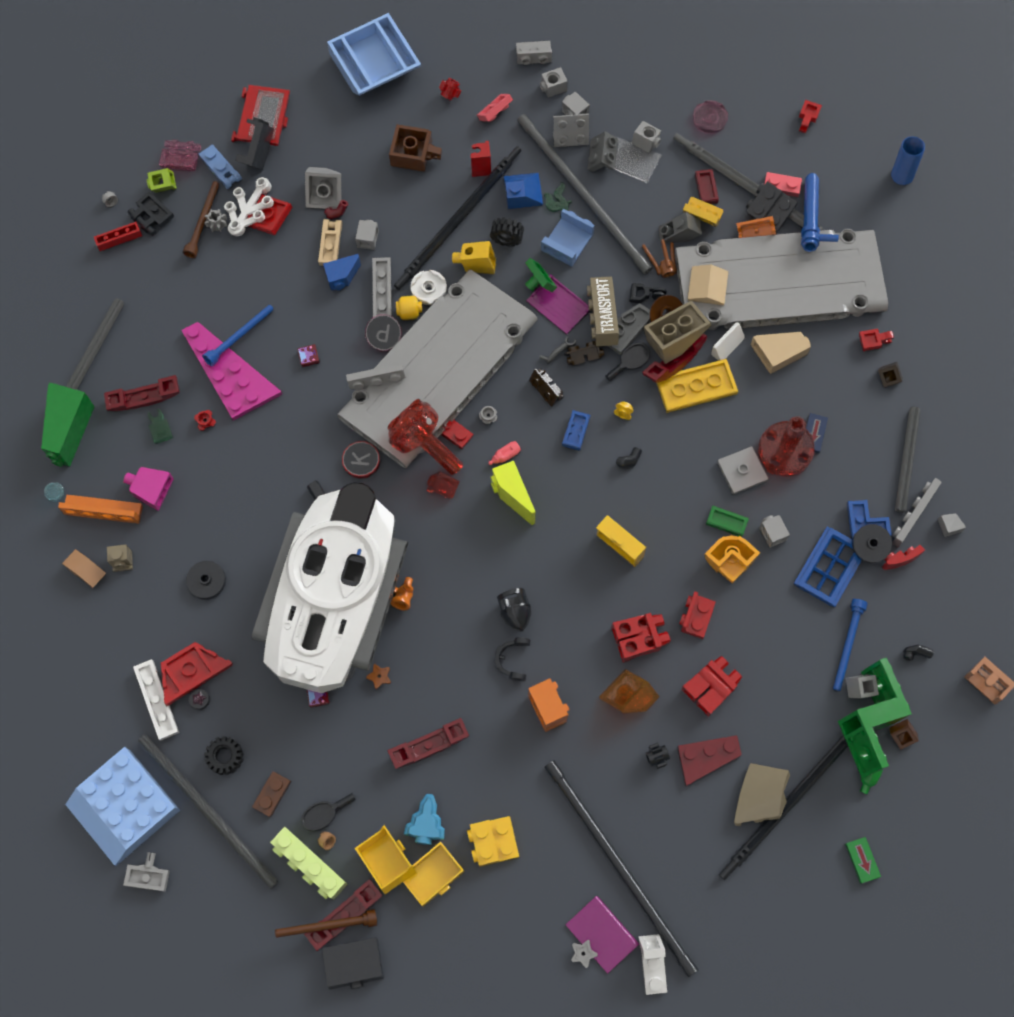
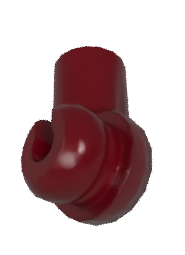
M341 200L336 209L333 210L332 207L326 208L324 214L330 220L341 217L349 204L347 201Z

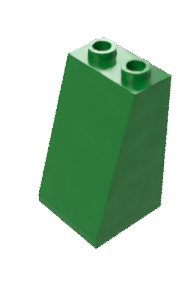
M49 382L41 449L45 452L46 457L51 459L52 464L63 467V465L70 467L95 406L85 392Z

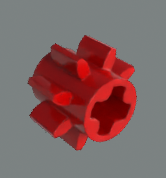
M448 78L445 81L442 80L439 86L442 91L441 95L449 100H452L453 97L458 98L462 91L459 88L460 83L452 78Z

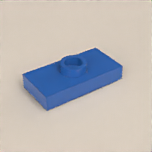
M572 410L562 446L580 451L591 415Z

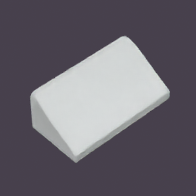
M738 322L713 346L711 355L718 361L726 359L744 340L745 336Z

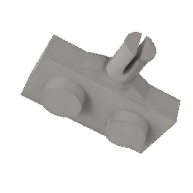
M147 852L145 865H127L123 886L166 892L170 871L153 866L156 853Z

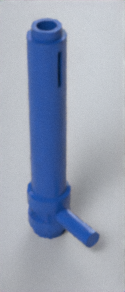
M810 173L805 178L804 222L801 230V246L807 252L815 251L820 241L838 242L839 235L820 234L818 227L819 177L815 173Z

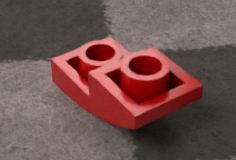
M918 545L916 548L910 547L904 553L901 550L896 554L892 552L884 559L886 562L882 568L890 570L904 566L921 556L925 549Z

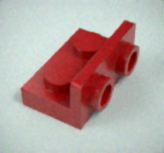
M694 591L693 596H688L685 607H688L687 614H682L679 625H682L681 632L703 639L716 601L698 596L696 591Z

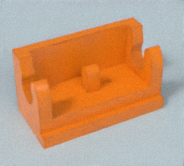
M773 216L736 223L739 238L776 235Z

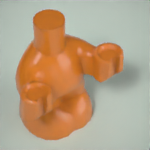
M406 577L402 586L399 588L395 587L394 594L396 595L391 600L393 607L404 611L410 609V600L413 597L414 590L412 578Z

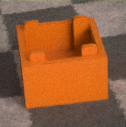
M550 678L528 688V697L545 732L566 723L568 718L567 712L569 711L568 705L563 704L556 690L558 689L557 683L555 681L552 682Z

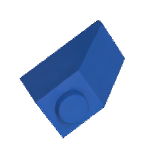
M358 254L323 264L331 291L341 290L349 286L361 266Z

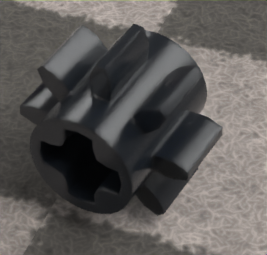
M658 742L648 747L650 751L645 752L650 766L656 765L657 769L665 767L667 765L666 761L670 759L666 746H659Z

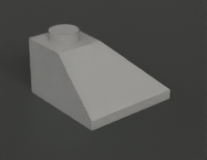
M308 167L305 172L306 208L326 209L332 207L336 209L342 200L341 173L328 168Z

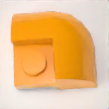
M731 535L720 538L704 555L709 565L716 572L719 571L733 584L752 565L760 552L741 536Z

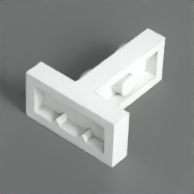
M660 935L638 936L642 953L646 995L667 993L664 957L666 956Z

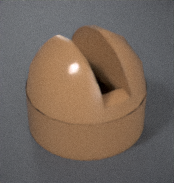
M322 832L320 838H318V844L323 849L329 850L334 846L336 837L330 832Z

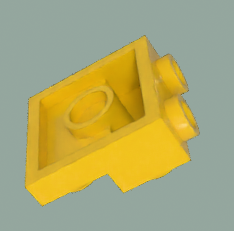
M510 816L470 824L471 829L467 830L469 842H474L475 850H472L474 863L478 862L479 867L519 858Z

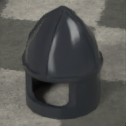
M515 588L499 594L497 599L504 622L514 630L524 631L531 617V604L528 602L525 589ZM513 594H517V595H518V596L513 597V598L504 599L505 597H507V596H509V595H513Z

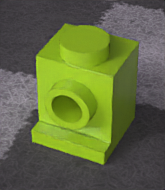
M166 168L147 173V185L151 191L158 193L177 189L172 170Z

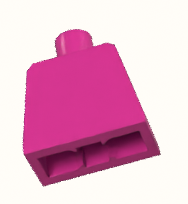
M140 467L136 475L128 472L124 477V483L131 485L129 488L130 493L138 500L158 511L174 480L169 472Z

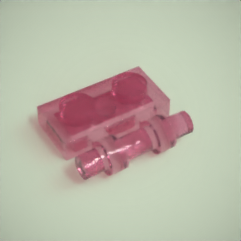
M172 139V141L165 140V147L170 149H162L159 162L160 167L195 171L199 156L197 152L193 151H200L201 144H196L194 141L179 142L176 139Z

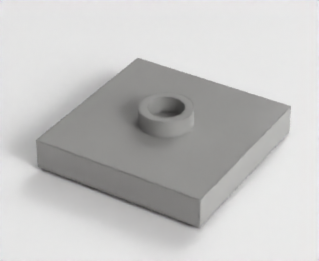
M752 446L717 461L733 495L768 481V477Z

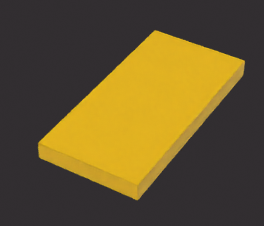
M727 359L679 371L667 380L656 383L666 413L738 394Z

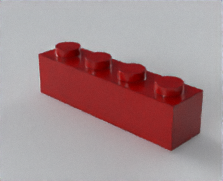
M133 222L94 236V240L99 251H103L142 236L137 222Z

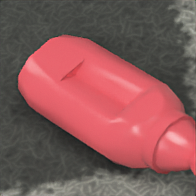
M516 441L508 443L496 451L488 464L506 462L519 454L521 451L520 446Z

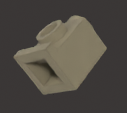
M127 545L107 547V562L113 567V572L133 570L132 551Z

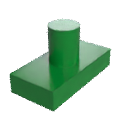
M531 258L525 262L533 273V276L525 283L531 291H534L540 284L550 292L557 288L540 263Z

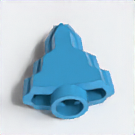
M426 794L420 802L419 811L412 815L411 822L407 823L404 835L414 837L417 844L432 845V840L445 839V829L441 827V818L436 814L437 803L433 794Z

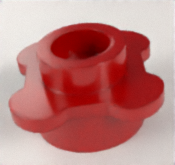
M210 410L201 411L194 417L195 421L198 422V429L201 431L216 424Z

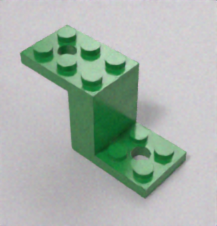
M887 658L880 659L861 671L862 675H876L879 695L871 696L874 705L858 709L838 721L862 779L889 766L887 757L883 753L878 736L874 731L891 726L912 714Z

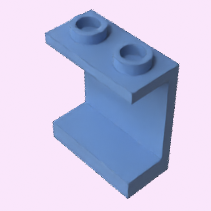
M563 209L561 211V219L549 238L545 236L541 241V251L572 267L593 236L594 224L587 219L578 217L572 211Z

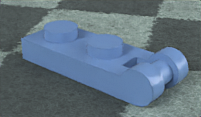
M213 144L199 153L200 159L226 189L232 187L234 182L242 180L240 174Z

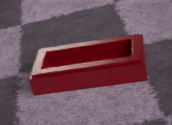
M713 169L695 171L699 199L709 204L718 203L719 197Z

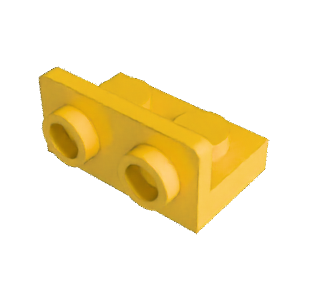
M690 197L688 204L685 203L683 212L700 218L701 221L717 227L723 214V209Z

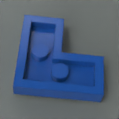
M867 500L847 502L852 540L859 528L869 524L882 526L892 536L889 517L870 518Z

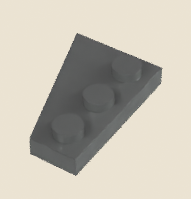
M639 303L621 314V317L617 319L619 329L618 345L607 347L622 355L624 350L642 332L644 326L650 322V310Z

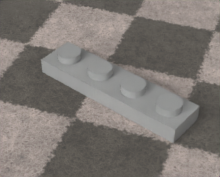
M372 258L373 318L379 315L392 317L391 258Z
M935 478L932 483H926L922 489L924 495L922 498L917 497L912 505L914 510L912 513L908 511L902 521L905 524L902 528L898 526L892 536L895 537L892 542L893 545L899 547L942 483L940 480Z

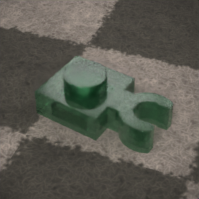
M157 409V417H153L148 412V418L153 423L149 425L155 444L174 438L167 419L163 420V413L160 409Z

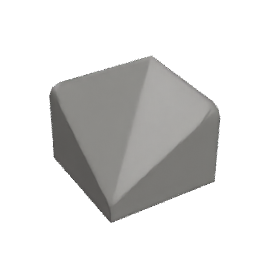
M956 513L942 515L937 519L944 537L963 532L966 528Z

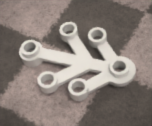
M261 177L257 179L256 189L247 203L244 190L241 187L234 189L233 194L238 199L241 214L237 217L235 212L237 207L232 201L227 202L224 206L231 220L228 225V231L231 235L241 236L246 230L245 227L264 221L265 215L261 210L272 207L274 201L270 196H265L260 203L256 204L261 194L268 193L272 188L267 178ZM253 214V217L246 219L248 215Z

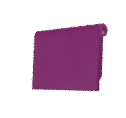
M550 274L549 277L557 288L550 292L540 286L526 302L567 335L591 310L588 309V304Z
M598 896L592 899L566 924L581 944L590 940L592 950L598 954L594 959L607 974L639 945L636 939Z

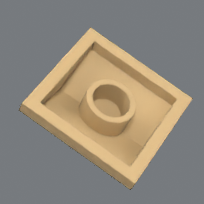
M712 264L692 266L687 301L692 300L694 302L724 306L728 271Z

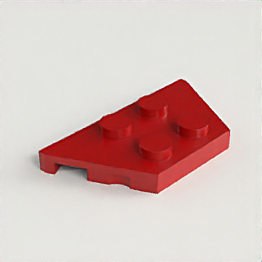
M196 642L161 662L165 706H169L230 668L232 662L228 659H223L217 653L205 649Z

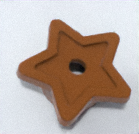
M374 664L373 672L367 675L366 679L374 682L375 689H378L383 684H391L388 677L390 667L380 668Z

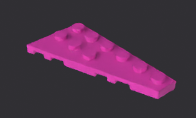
M199 322L182 330L233 421L282 395V392L230 348L220 355L218 362L214 366H209L202 355L208 350H215L223 342Z

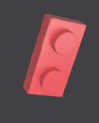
M500 94L477 114L479 120L493 121L500 111L509 107V103L513 101L511 95Z
M770 172L766 173L764 184L768 181L786 195L799 197L802 178Z

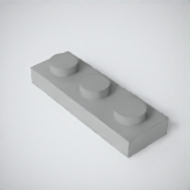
M402 363L347 374L346 377L350 389H362L364 386H377L383 382L399 381L405 378Z

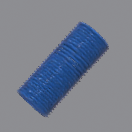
M911 136L903 140L891 172V177L897 184L907 185L913 181L925 150V144L920 138Z

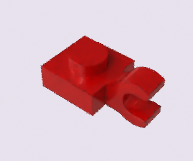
M805 100L799 118L803 119L799 131L806 133L810 121L816 123L822 105Z
M878 328L859 332L863 351L879 349L882 347V343L889 344L894 339L892 331L879 333Z

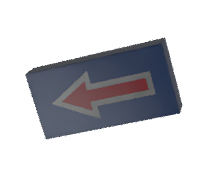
M809 414L801 449L820 453L828 417Z

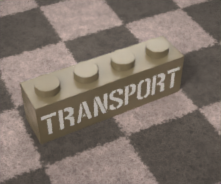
M612 277L590 278V285H587V296H591V299H588V309L592 310V313H590V325L594 324V328H591V337L595 339L596 346L618 345L619 329Z

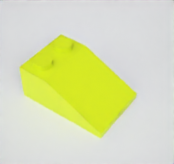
M511 461L493 468L492 476H490L493 492L498 493L499 498L531 525L535 524L536 512L515 462Z

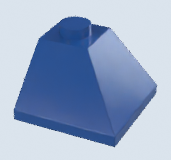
M539 173L504 176L508 209L543 205Z

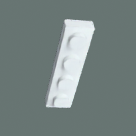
M151 659L134 666L133 668L158 739L161 741L178 734L179 730L170 705L166 707L164 703L163 686L154 661Z

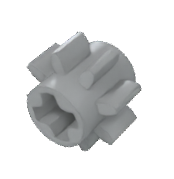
M211 209L208 215H205L207 220L205 225L207 228L210 227L212 232H221L224 227H227L225 221L227 220L226 214H222L220 209Z

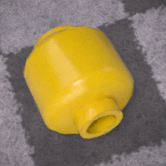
M401 296L399 301H396L397 316H400L402 320L417 319L419 313H422V302H418L416 296Z

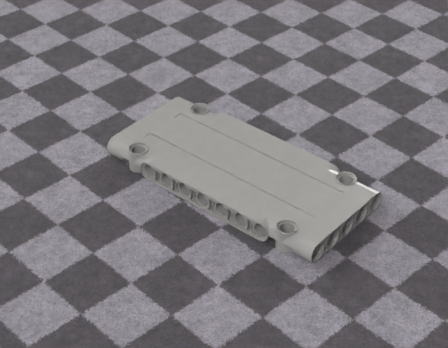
M844 229L841 233H835L834 230H822L820 234L839 235L838 242L820 241L819 246L813 252H807L801 246V232L722 239L714 241L712 244L700 242L697 246L675 247V261L683 305L689 302L687 300L692 266L712 264L728 271L724 306L692 301L710 321L711 326L708 328L709 330H715L721 325L730 329L737 322L741 328L843 319L850 314L859 317L864 312L872 313L888 310V298L874 230L853 231L851 229ZM709 317H714L717 320H711Z
M468 270L457 283L449 287L445 297L441 296L433 303L374 368L402 363L405 378L396 382L388 381L377 386L369 385L364 386L362 389H356L352 394L351 400L341 409L337 416L344 424L400 466L407 468L419 453L426 451L428 442L431 439L436 440L445 430L442 425L447 427L446 424L450 420L452 422L504 364L513 353L514 346L522 342V336L528 332L538 319L525 306L474 271ZM365 398L364 401L358 402L359 399ZM426 418L431 419L432 423L430 425L427 424ZM416 440H422L420 444L414 443Z

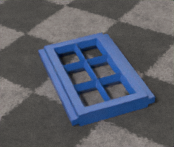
M827 526L795 580L794 585L826 604L836 607L862 561L855 553H853L848 563L838 558L845 545L853 549L852 539ZM832 538L842 542L835 555L826 551ZM823 554L833 559L826 572L816 567ZM836 561L846 566L839 579L829 575ZM813 571L823 575L817 588L807 584ZM826 578L836 583L829 596L819 591Z

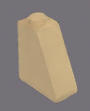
M801 332L756 335L752 339L751 346L768 372L772 374L806 356L811 348V343Z

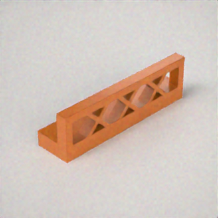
M66 495L65 503L59 502L58 508L64 515L139 524L143 505L134 502Z

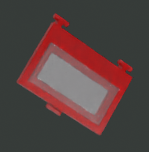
M249 85L248 91H246L247 88L244 87L241 97H246L238 134L236 135V132L233 131L231 142H251L255 126L246 121L247 119L253 120V117L268 122L269 126L274 128L270 145L278 146L282 127H287L288 117L285 116L290 90Z

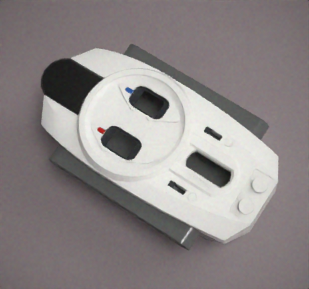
M358 482L347 484L340 490L318 496L306 515L297 512L292 514L252 633V640L266 643L263 662L285 684L324 693L343 687L353 677L356 668L369 671L407 551L408 541L394 538V515L376 499L374 491L366 484Z

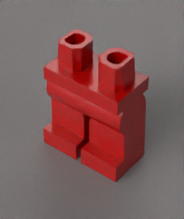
M651 613L612 623L611 629L616 644H618L617 647L623 663L642 655L660 651L662 646L670 643L671 639L668 632L658 634L656 629L665 624L662 614L652 616Z
M723 656L715 661L711 660L690 681L684 684L681 689L693 702L707 689H710L696 703L708 717L737 688V684L742 678V675L737 670L732 671L729 675L723 671L729 665Z

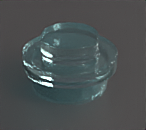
M49 483L45 488L44 494L48 500L58 501L64 495V488L59 483Z

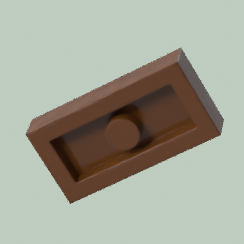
M272 771L252 808L271 818L291 781Z

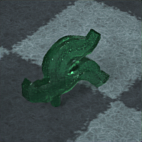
M560 182V187L554 191V197L558 200L557 202L553 201L550 193H544L546 207L552 212L562 211L563 209L568 211V204L572 203L571 200L566 201L562 196V192L565 189L563 182Z

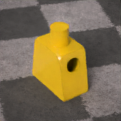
M490 241L464 243L461 252H453L452 262L462 263L466 272L472 270L475 273L495 274L496 256Z

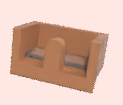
M986 657L964 676L994 705L1003 700L1014 688V682Z

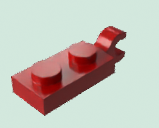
M450 420L446 424L447 427L442 425L445 430L441 435L460 449H463L474 435L455 420L452 422Z

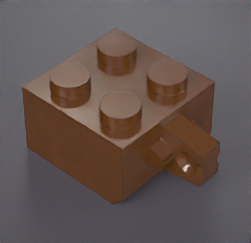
M396 124L389 152L391 166L425 172L428 160H441L442 148L435 147L432 144L431 131Z

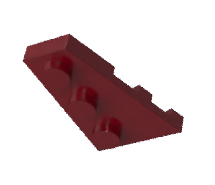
M737 735L684 744L677 747L685 786L692 784L694 781L742 755Z

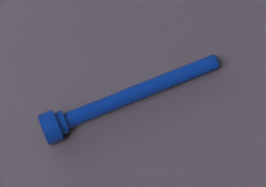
M268 305L215 350L212 349L202 355L205 362L209 366H214L218 362L220 355L273 311V307Z
M852 599L850 607L853 614L833 686L835 691H841L859 619L867 609L868 603L861 599Z

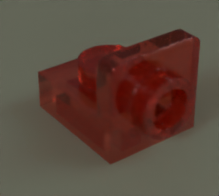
M439 471L429 477L427 491L430 493L435 491L452 499L460 481Z

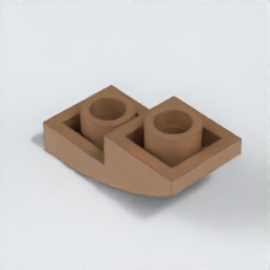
M76 549L62 563V565L75 576L81 578L91 588L106 574V572Z

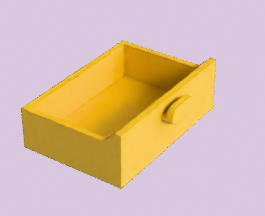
M608 515L596 527L597 536L634 567L643 559L646 547Z
M385 825L382 826L380 831L355 848L384 894H387L416 873L402 852L405 850V847L400 840H394Z
M439 842L412 865L416 873L403 881V883L421 906L424 907L438 894L442 896L451 888L449 885L465 871L446 847Z

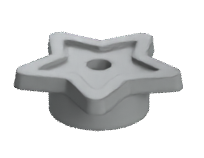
M590 940L585 941L583 944H572L575 954L571 961L581 962L585 968H588L590 959L598 956L592 950Z

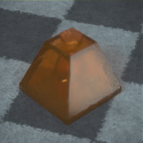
M625 669L599 698L622 713L647 711L659 698V695L648 681Z

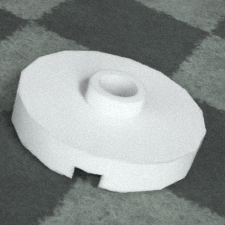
M434 270L419 272L411 281L412 296H416L418 302H422L423 305H433L439 297H445L447 293L445 278Z

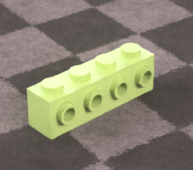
M286 827L270 842L275 846L272 850L279 857L286 856L289 859L287 864L295 871L300 869L304 873L302 878L310 885L315 883L319 887L317 892L325 899L330 897L334 900L348 885Z

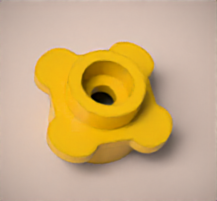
M628 402L617 403L614 414L622 419L630 420L632 417L631 413H633L632 405Z

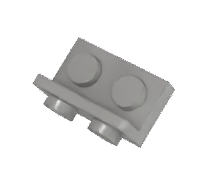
M550 41L516 43L517 64L528 65L552 62Z

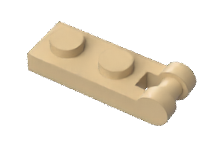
M329 219L323 220L318 259L320 266H324V263L338 260L342 220H336V222Z

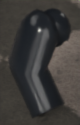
M634 447L629 456L618 457L616 460L617 466L621 468L634 467L642 450Z
M920 644L906 647L903 650V658L908 661L913 660L914 655H921L930 659L934 654L933 649Z

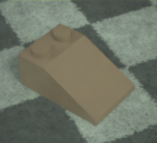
M691 300L644 326L647 342L666 364L682 355L711 326V323Z

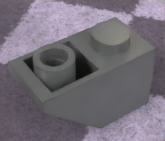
M687 212L658 226L660 243L662 239H664L665 243L688 242L702 235L700 218Z

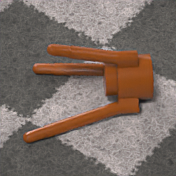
M664 239L661 240L665 260L660 262V266H658L647 247L643 244L642 248L656 268L658 275L662 274L663 278H668L676 274L677 268L675 265L673 242H670V260Z

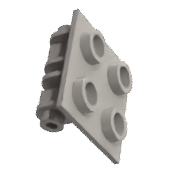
M589 114L553 116L554 147L589 145Z

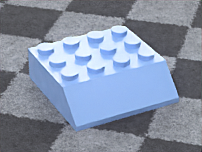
M389 13L327 41L330 56L352 92L359 96L421 67V63Z
M126 747L122 748L76 787L65 804L115 866L180 811L135 755Z

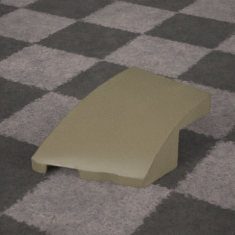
M750 763L737 804L734 820L736 826H741L743 822L754 821L757 823L766 819L773 820L781 817L787 802L784 790L790 777L788 770Z

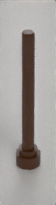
M213 181L191 241L184 246L182 253L186 257H197L199 251L197 243L205 225V215H208L220 185L217 181Z
M375 909L366 910V913H362V916L275 929V937L279 938L360 924L368 928L377 926Z

